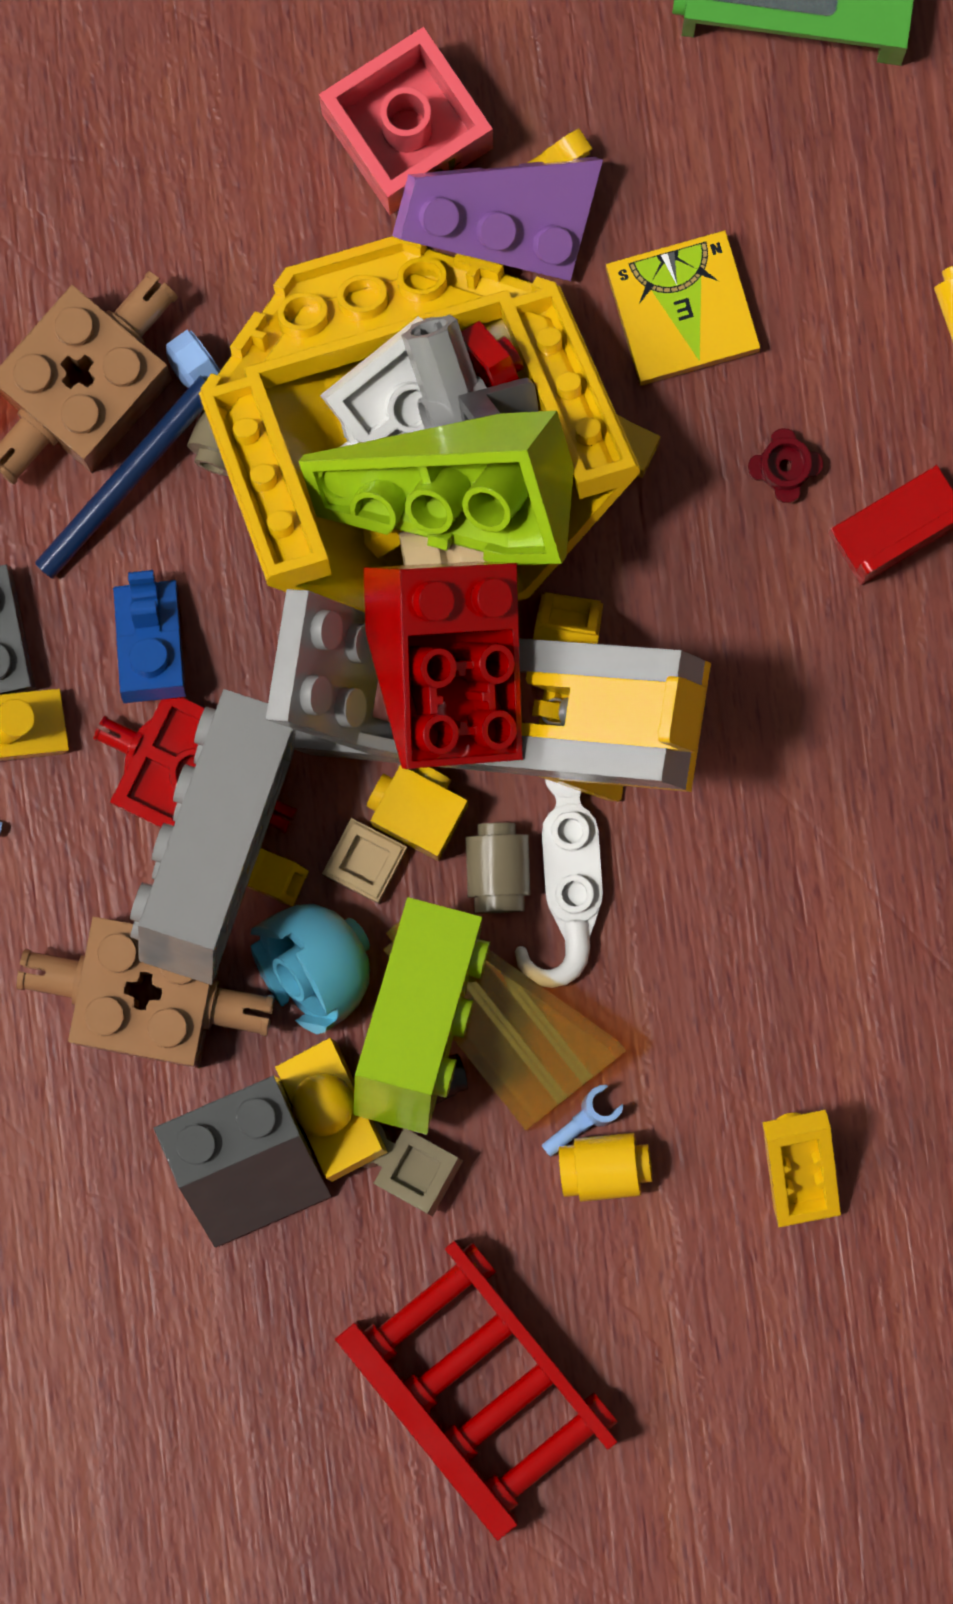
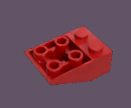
M477 561L363 568L366 637L402 769L523 760L517 563Z

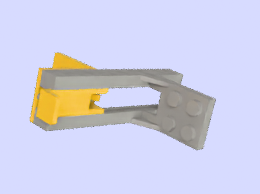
M287 589L265 720L295 729L294 750L309 755L400 763L390 722L372 717L378 678L366 637L365 612L309 590ZM519 638L520 673H527L526 681L528 684L544 690L543 700L534 699L532 716L540 717L539 724L522 723L523 760L439 766L538 776L607 801L619 802L622 798L623 786L692 792L711 663L682 650Z

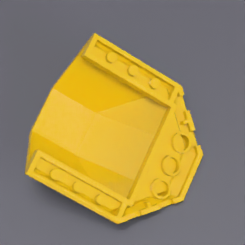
M393 236L286 267L273 285L275 294L261 313L255 311L230 346L231 357L218 375L212 373L209 375L199 392L201 403L267 585L284 592L287 589L309 590L362 612H365L363 568L404 565L401 546L378 558L365 546L362 528L317 517L298 461L304 454L338 448L347 442L341 422L320 395L418 316L426 319L429 317L452 315L457 319L461 331L480 321L496 340L503 336L507 337L515 347L524 365V369L517 372L519 379L529 378L535 385L538 410L558 412L574 466L567 554L640 473V467L563 292L560 286L556 285V282L537 276L533 283L505 274L504 266L501 264L458 253L455 257L428 249L425 245L401 240ZM558 564L517 565L518 601L529 598Z

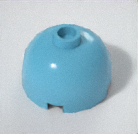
M303 904L275 913L251 929V935L260 936V940L250 947L261 977L282 1007L288 1003L291 997L296 1006L304 1013V1015L295 1020L304 1029L314 1034L325 1033L347 1018L359 1006L369 985L370 965L366 951L369 950L370 943L364 930L352 918L344 920L336 912L316 904Z

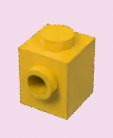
M400 765L393 778L384 773L382 774L366 807L375 811L370 820L372 827L439 862L468 808V800L447 790L451 779L430 767L415 768L414 771H411L409 769H402Z

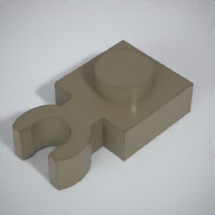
M373 1121L388 1153L362 1167L372 1168L378 1165L381 1166L382 1169L373 1184L433 1217L463 1160L407 1129H403L396 1143L391 1142L388 1130L379 1122Z

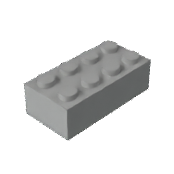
M223 689L217 708L214 709L206 706L202 713L194 743L198 744L194 757V764L196 766L193 767L185 764L180 773L173 796V801L177 802L173 816L175 824L173 826L163 823L152 853V860L156 861L152 873L153 885L145 882L141 883L131 910L130 919L134 920L131 938L138 940L140 962L200 982L213 984L294 755L296 730L265 720L268 703Z

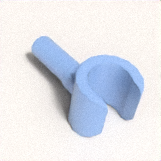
M599 1085L588 1092L583 1098L581 1111L572 1117L573 1120L541 1145L550 1157L559 1151V1146H566L580 1133L587 1131L593 1125L597 1127L606 1126L618 1118L622 1113L623 1104L616 1108L609 1116L599 1115L593 1108V1098L604 1091L608 1085Z

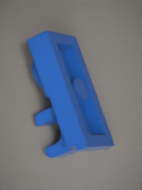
M154 570L128 572L129 585L115 586L113 588L119 685L123 704L186 697L176 580L156 582Z

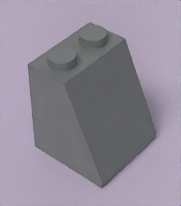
M274 1075L154 1127L176 1183L214 1247H218L332 1197L306 1135L293 1114L292 1103L282 1081Z

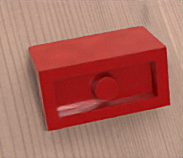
M935 465L829 530V535L860 585L865 584L953 531V490L939 467Z

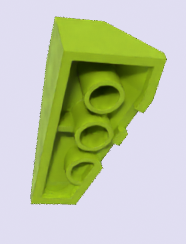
M557 411L500 413L304 454L298 461L317 517L388 535L393 529L428 538L427 546L446 551L452 544L484 552L483 560L488 562L517 563V565L562 564L567 557L574 466Z

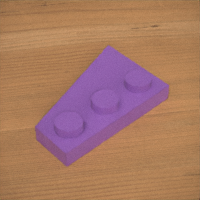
M585 157L564 162H533L501 168H470L408 174L392 236L401 240L571 281L603 159Z

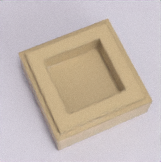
M351 818L322 875L379 904L408 848Z

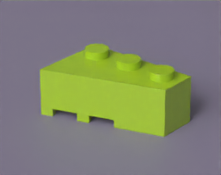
M407 897L355 1073L353 1115L425 1135L428 1134L437 1097L447 1098L457 1060L448 1058L453 1037L464 1038L469 1023L473 1000L464 998L469 977L481 979L489 951L490 942L480 939L481 916Z

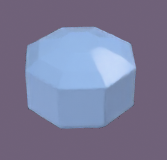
M185 330L166 344V354L170 366L178 379L187 388L199 376L207 380L211 373L219 374L220 369L192 331Z

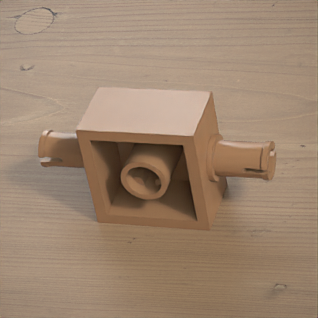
M148 271L144 275L145 278L114 313L110 310L104 312L76 287L71 285L0 365V396L18 410L17 415L21 418L0 441V473L13 486L18 481L19 476L48 443L53 446L58 444L92 473L173 381L167 364L144 346L145 342L141 338L169 305L178 299L177 294L165 282L161 285L158 282L160 280L159 277ZM89 370L94 380L93 383L88 387L81 383L73 386L70 376L76 371L84 374Z
M93 916L85 955H81L79 961L36 953L29 949H24L19 965L42 970L46 973L41 976L18 971L16 988L18 990L26 989L72 998V1005H75L68 1042L77 1046L199 1069L206 1031H210L212 1025L258 1033L260 1036L267 1037L271 1024L269 1018L247 1015L245 1012L246 1010H253L272 1014L275 996H263L219 987L220 982L217 980L218 970L213 984L210 985L140 962L138 940L131 938L133 927L131 923ZM152 976V985L162 990L160 1000H149L146 1010H139V1000L131 996L133 985H143L145 977Z

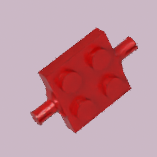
M183 697L161 699L153 717L138 732L109 719L106 715L102 718L99 725L121 737L117 738L97 728L93 740L126 754L124 775L110 800L112 805L159 828L162 827L163 823L174 826L173 816L177 802L173 801L175 788L184 765L196 766L194 764V757L198 744L194 743V739L205 708ZM277 800L274 812L293 820L297 809ZM274 814L269 825L282 830L283 833H286L291 825L289 821Z

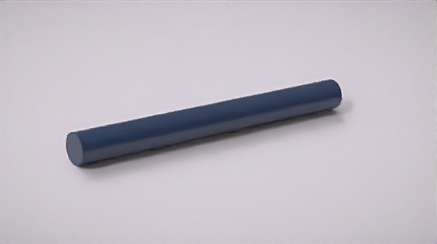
M199 376L35 561L37 567L52 579L57 576L204 410L199 392L206 379Z

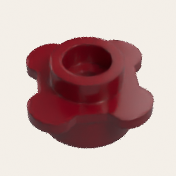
M785 428L774 431L771 435V443L761 455L752 456L748 463L750 477L756 481L763 480L774 490L775 498L782 503L796 501L800 496V487L809 477L818 476L823 468V460L820 454L815 451H809L805 444L796 439V435L792 430ZM781 461H789L791 469L789 471H782L779 467Z

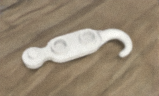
M545 779L546 787L556 799V806L546 817L542 829L545 892L548 907L565 939V957L558 967L542 969L530 960L527 949L523 946L516 948L515 956L517 966L525 978L537 986L556 988L568 985L578 978L588 964L590 935L602 903L603 889L599 830L596 819L589 810L581 805L580 795L582 792Z

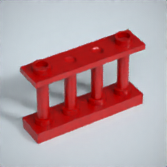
M454 1240L445 1250L455 1261L456 1265L379 1328L372 1324L364 1331L356 1321L337 1336L335 1341L493 1537L499 1541L518 1525L517 1519L510 1512L519 1505L516 1498L593 1434L609 1450L617 1443L616 1438L609 1430L618 1421L595 1392L585 1400L496 1292L488 1282V1279L496 1273V1270L472 1242L462 1250ZM473 1284L497 1314L418 1378L413 1374L407 1380H404L389 1362L390 1359L398 1354L394 1348ZM514 1334L537 1364L460 1428L453 1424L445 1431L430 1413V1410L438 1404L435 1397L509 1336ZM554 1384L578 1414L501 1478L494 1474L485 1481L470 1462L478 1455L475 1448Z

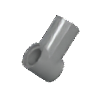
M452 315L429 317L412 324L410 329L401 335L422 398L418 399L417 405L425 429L461 422L458 395L487 388L483 380L478 375H475L457 319Z

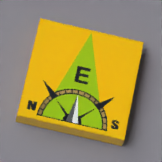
M725 230L606 264L605 270L640 386L760 351V344Z

